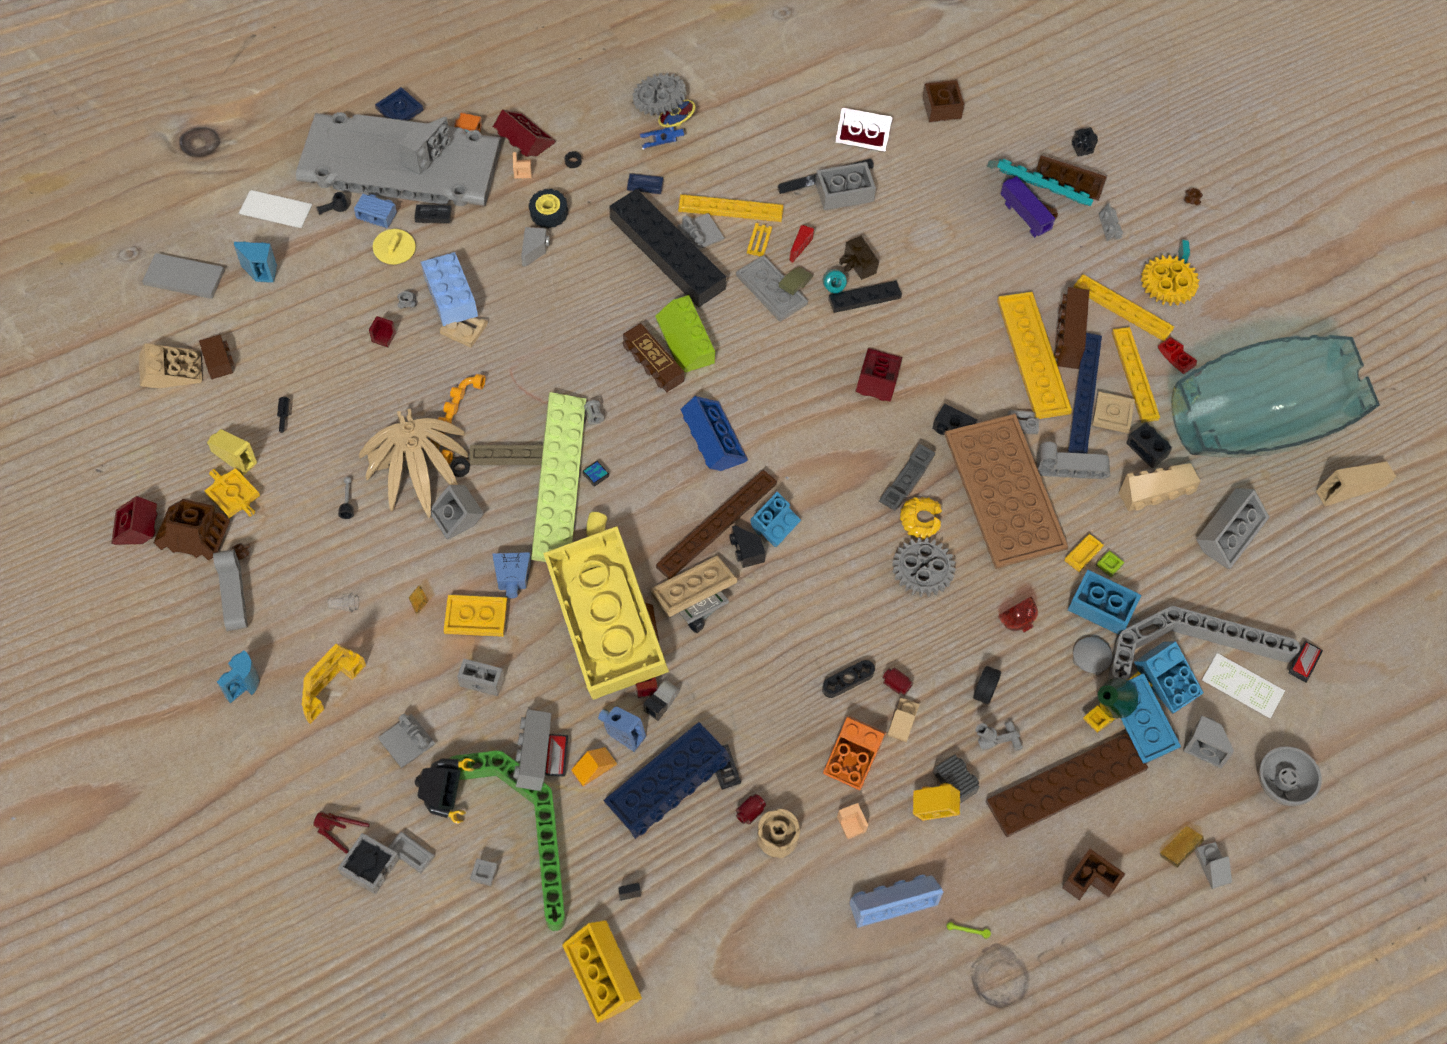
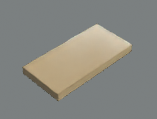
M717 555L651 588L650 592L668 617H671L736 584L737 578Z

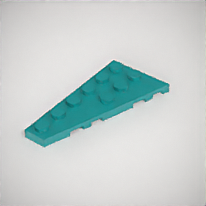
M1006 159L989 160L987 167L991 169L1000 168L999 171L1001 173L1017 176L1024 182L1040 188L1050 189L1049 191L1052 193L1064 195L1066 198L1085 206H1091L1093 203V199L1089 198V194L1081 191L1078 194L1074 192V188L1068 185H1064V187L1059 186V182L1051 178L1047 181L1042 178L1043 175L1037 172L1028 173L1027 168L1020 165L1011 166L1012 162Z

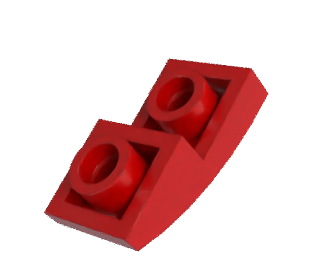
M1172 337L1158 345L1162 355L1181 373L1185 374L1197 365V360L1184 352V346Z

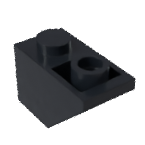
M736 525L732 526V533L729 534L731 545L736 547V560L741 562L742 568L764 563L766 553L760 537Z

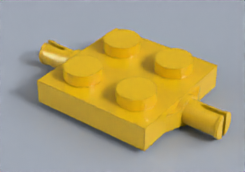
M236 468L222 476L216 469H212L209 472V475L215 481L204 491L228 518H231L241 510H244L249 517L255 514V510L249 504L258 498L260 494Z

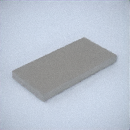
M155 253L142 282L147 286L212 299L225 270L221 266Z
M765 255L736 272V276L779 322L808 305V300L799 291L791 295L779 287V282L785 276Z

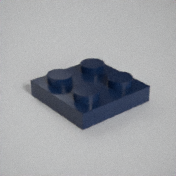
M402 87L375 104L376 109L385 118L409 121L423 111V106Z

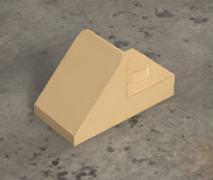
M900 698L887 736L907 742L920 704Z

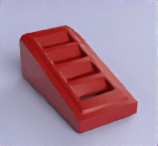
M804 225L800 226L790 251V262L793 263L813 240L814 228Z

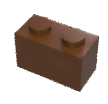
M221 334L199 340L211 380L232 374L231 366L234 365L232 356L227 355V351H230L227 340L223 341Z

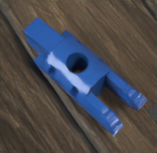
M668 127L641 133L640 138L653 136L654 140L651 143H644L642 147L645 149L676 142V137L684 136L683 129L674 130V127Z

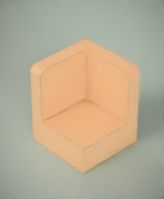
M513 152L514 179L531 178V160H517L516 152Z
M858 803L839 810L837 818L847 839L867 831L868 823Z

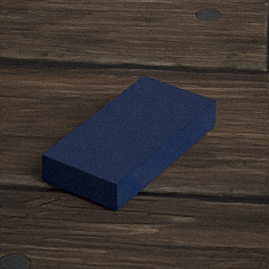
M629 173L627 191L638 189L644 193H662L663 177Z

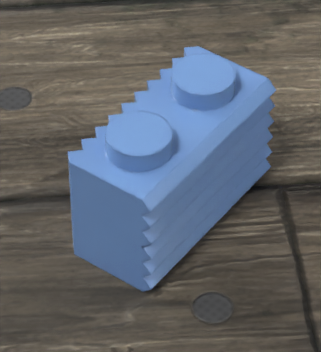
M362 194L356 207H354L357 219L379 225L380 227L382 226L383 228L385 227L386 229L397 213L396 206L391 200H382L372 194Z

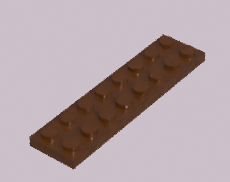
M1126 733L986 800V803L1007 838L1146 771L1148 766L1146 763L1143 764L1132 740Z

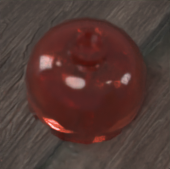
M1030 596L1004 611L998 617L1002 624L1010 631L1022 630L1026 632L1034 627L1032 623L1038 617V608Z

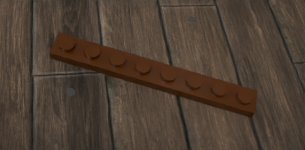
M762 470L656 564V568L668 579L673 578L777 485V481L765 470Z

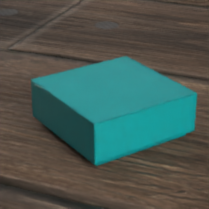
M1182 240L1178 249L1179 261L1185 259L1184 264H1186L1190 256L1189 240Z

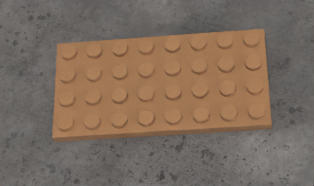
M1016 414L945 431V438L995 569L1068 549L1067 542Z

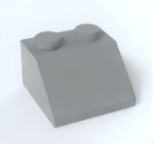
M449 485L431 507V516L446 539H451L470 529L484 514L465 485Z
M1201 716L1190 733L1184 752L1222 769L1232 756L1234 749L1222 725L1210 717Z

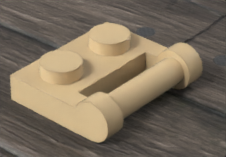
M474 317L465 321L476 325V329L462 322H453L446 324V326L442 325L439 330L440 334L472 348L487 327L488 321Z

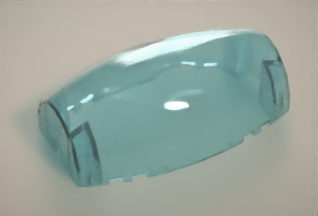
M1311 335L1310 337H1283L1238 348L1205 363L1200 368L1184 376L1174 386L1171 398L1173 421L1182 445L1191 455L1220 458L1266 456L1314 444L1355 424L1380 406L1369 376L1365 377L1362 381L1359 378V370L1364 364L1353 337L1329 335L1328 337H1318V335Z

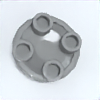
M1087 637L1079 640L1074 646L1073 663L1082 670L1094 675H1100L1111 665V649L1101 639Z

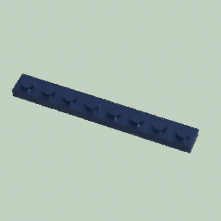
M1086 333L1085 351L1078 370L1067 453L1087 454L1102 341L1101 335Z

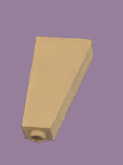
M1388 462L1339 469L1316 492L1324 506H1329L1385 488L1396 478V475Z

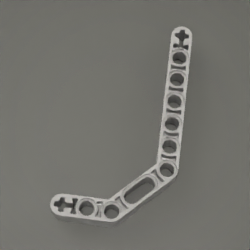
M1171 606L1120 633L1115 643L1108 680L1113 678L1127 680L1130 676L1135 649L1171 631L1282 662H1291L1298 654L1300 644L1293 638ZM1150 625H1157L1159 627L1158 630L1148 635L1139 633L1140 630ZM1119 657L1125 658L1126 661L1121 660Z

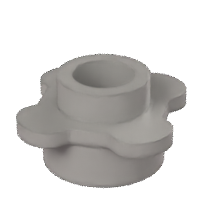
M403 291L398 294L399 308L415 307L414 293Z

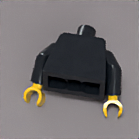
M442 758L433 763L430 768H424L422 774L416 777L415 785L419 787L417 796L424 801V805L431 814L444 818L451 817L454 823L463 822V820L457 818V813L465 815L466 812L464 810L453 812L450 809L454 810L461 774V770H458V768L469 772L474 771L475 769H468L466 766L469 761L475 762L474 760L466 758L463 761H459V759Z

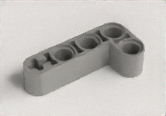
M1053 442L1042 443L1036 455L1037 469L1040 476L1106 479L1110 476V462L1107 455L1057 452V445Z
M234 549L213 553L215 568L219 574L226 631L247 628L242 574L238 557Z

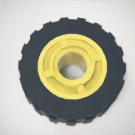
M544 189L532 195L533 197L529 200V211L532 221L537 226L555 228L566 220L568 216L567 200L558 190Z

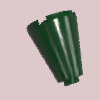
M1113 678L1106 681L1099 689L1097 695L1099 707L1106 715L1112 718H1125L1131 715L1138 705L1139 697L1135 686L1122 678Z

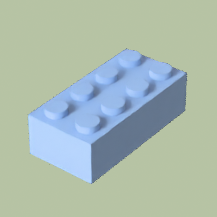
M455 252L421 262L425 281L443 326L478 317L474 297Z

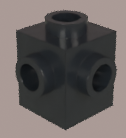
M1091 127L1075 131L1074 138L1072 139V146L1078 157L1093 154L1098 143V137L1094 134Z

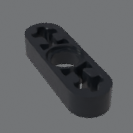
M863 660L827 678L823 682V694L828 698H834L870 680L875 672L874 664L871 661ZM863 667L865 669L869 668L868 674L866 672H862ZM845 675H851L854 678V681L852 683H846L843 680V677ZM829 684H830L831 686H835V690H834V691H832V689H829V690H828V685H829Z

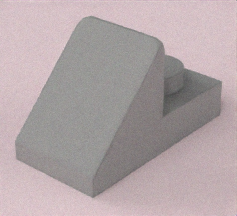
M1216 842L1197 847L1194 850L1212 889L1232 883L1229 857H1222Z

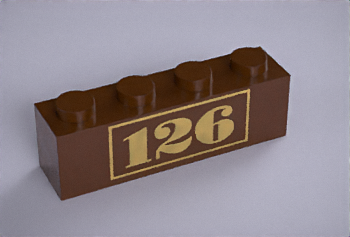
M641 323L623 333L624 348L633 354L637 363L643 365L646 373L655 379L659 388H663L667 393L684 382V371Z

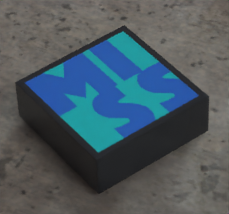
M598 461L582 471L583 475L594 487L609 477V473Z

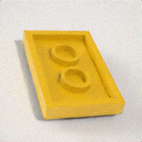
M448 595L443 629L444 634L504 637L507 598Z

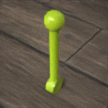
M948 922L946 925L948 930L956 929L982 935L985 939L991 935L988 929L981 931L954 925L953 922Z

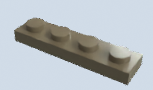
M470 445L469 463L470 465H541L543 445Z

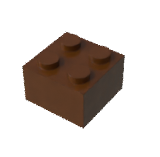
M957 80L924 83L922 99L929 122L962 119L964 102Z

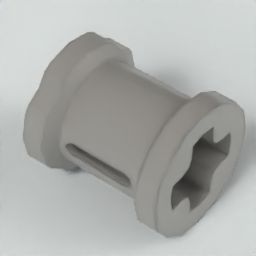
M598 400L588 401L584 405V409L588 413V423L592 425L599 424L604 420Z

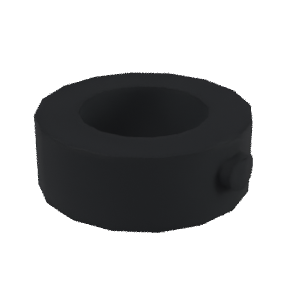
M572 151L565 155L564 159L567 167L574 169L581 165L582 158L578 152ZM576 158L577 161L571 162L569 159Z
M456 458L451 462L450 468L454 476L463 477L469 473L470 463L466 459ZM458 464H462L465 466V468L460 471L455 469V467Z

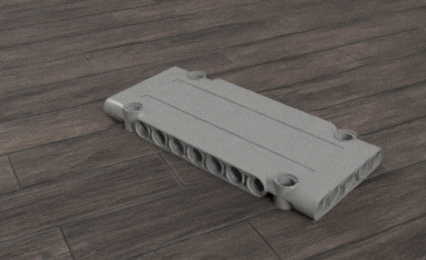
M342 112L335 113L334 115L315 113L296 170V179L301 182H317L321 188L332 186L339 191L436 204H447L449 200H453L456 206H465L468 202L473 205L485 206L501 149V137L481 135L477 130H471L467 133L462 128L449 126L451 138L449 145L440 152L439 156L430 163L426 170L418 174L403 166L399 142L409 131L427 123L359 114L347 117Z

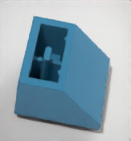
M234 242L241 267L256 282L274 283L277 263L271 244L264 242Z

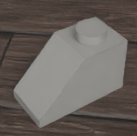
M525 227L521 254L522 266H528L546 253V246L550 245V236H547L546 228Z

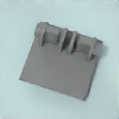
M709 213L695 219L686 215L682 218V224L677 225L679 230L698 249L724 239Z
M402 714L399 717L400 722L378 737L401 768L435 745V742L412 714Z

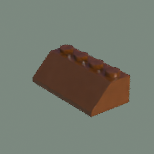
M1044 154L1040 156L1036 169L1037 173L1043 175V179L1047 181L1049 178L1059 182V186L1064 187V185H1068L1074 188V192L1078 194L1080 191L1090 195L1089 198L1097 201L1100 199L1108 175Z

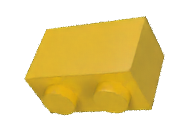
M948 783L940 784L938 787L924 786L919 790H913V815L922 821L960 815V791Z

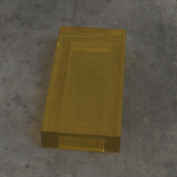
M1186 826L1160 852V856L1178 868L1204 841V836Z

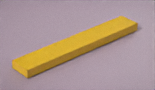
M680 194L678 212L709 213V215L782 222L783 205Z
M1084 274L1081 275L1073 288L1090 290L1089 299L1163 342L1174 330L1173 325Z
M1130 327L1113 329L1111 333L1132 397L1135 399V406L1141 423L1158 421L1160 415Z

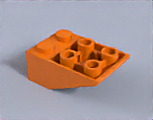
M848 716L823 774L861 790L886 736V732Z

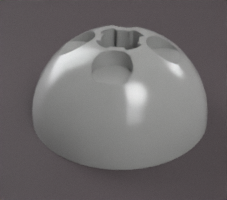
M1284 746L1271 750L1265 755L1259 768V781L1262 789L1269 798L1281 805L1300 806L1306 804L1318 794L1321 788L1322 777L1318 765L1311 756L1294 747Z

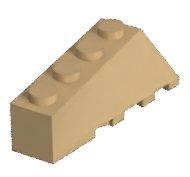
M1188 463L1171 466L1167 471L1159 468L1149 474L1147 471H1141L1138 476H1134L1133 473L1127 474L1119 494L1128 511H1138L1151 504L1158 505L1164 500H1174L1184 494L1191 495L1197 491L1201 481L1192 464Z

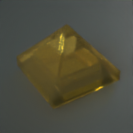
M418 586L408 597L416 613H419L429 600L421 586Z

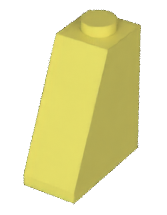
M222 429L213 434L207 441L212 453L231 467L236 468L242 475H245L257 464L250 443Z

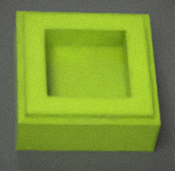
M1109 550L1097 562L1096 566L1112 577L1123 566L1124 562Z

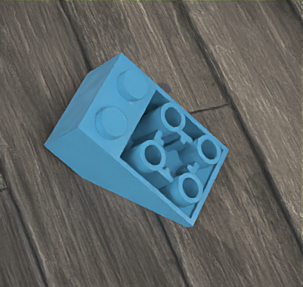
M1176 641L1162 642L1134 661L1138 671L1141 674L1144 673L1146 679L1153 685L1151 688L1171 713L1177 712L1203 694Z

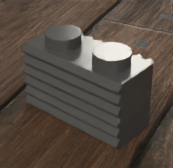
M954 754L935 766L933 774L941 784L948 783L959 790L960 803L977 793L979 781L975 775L969 774L963 759L957 758Z

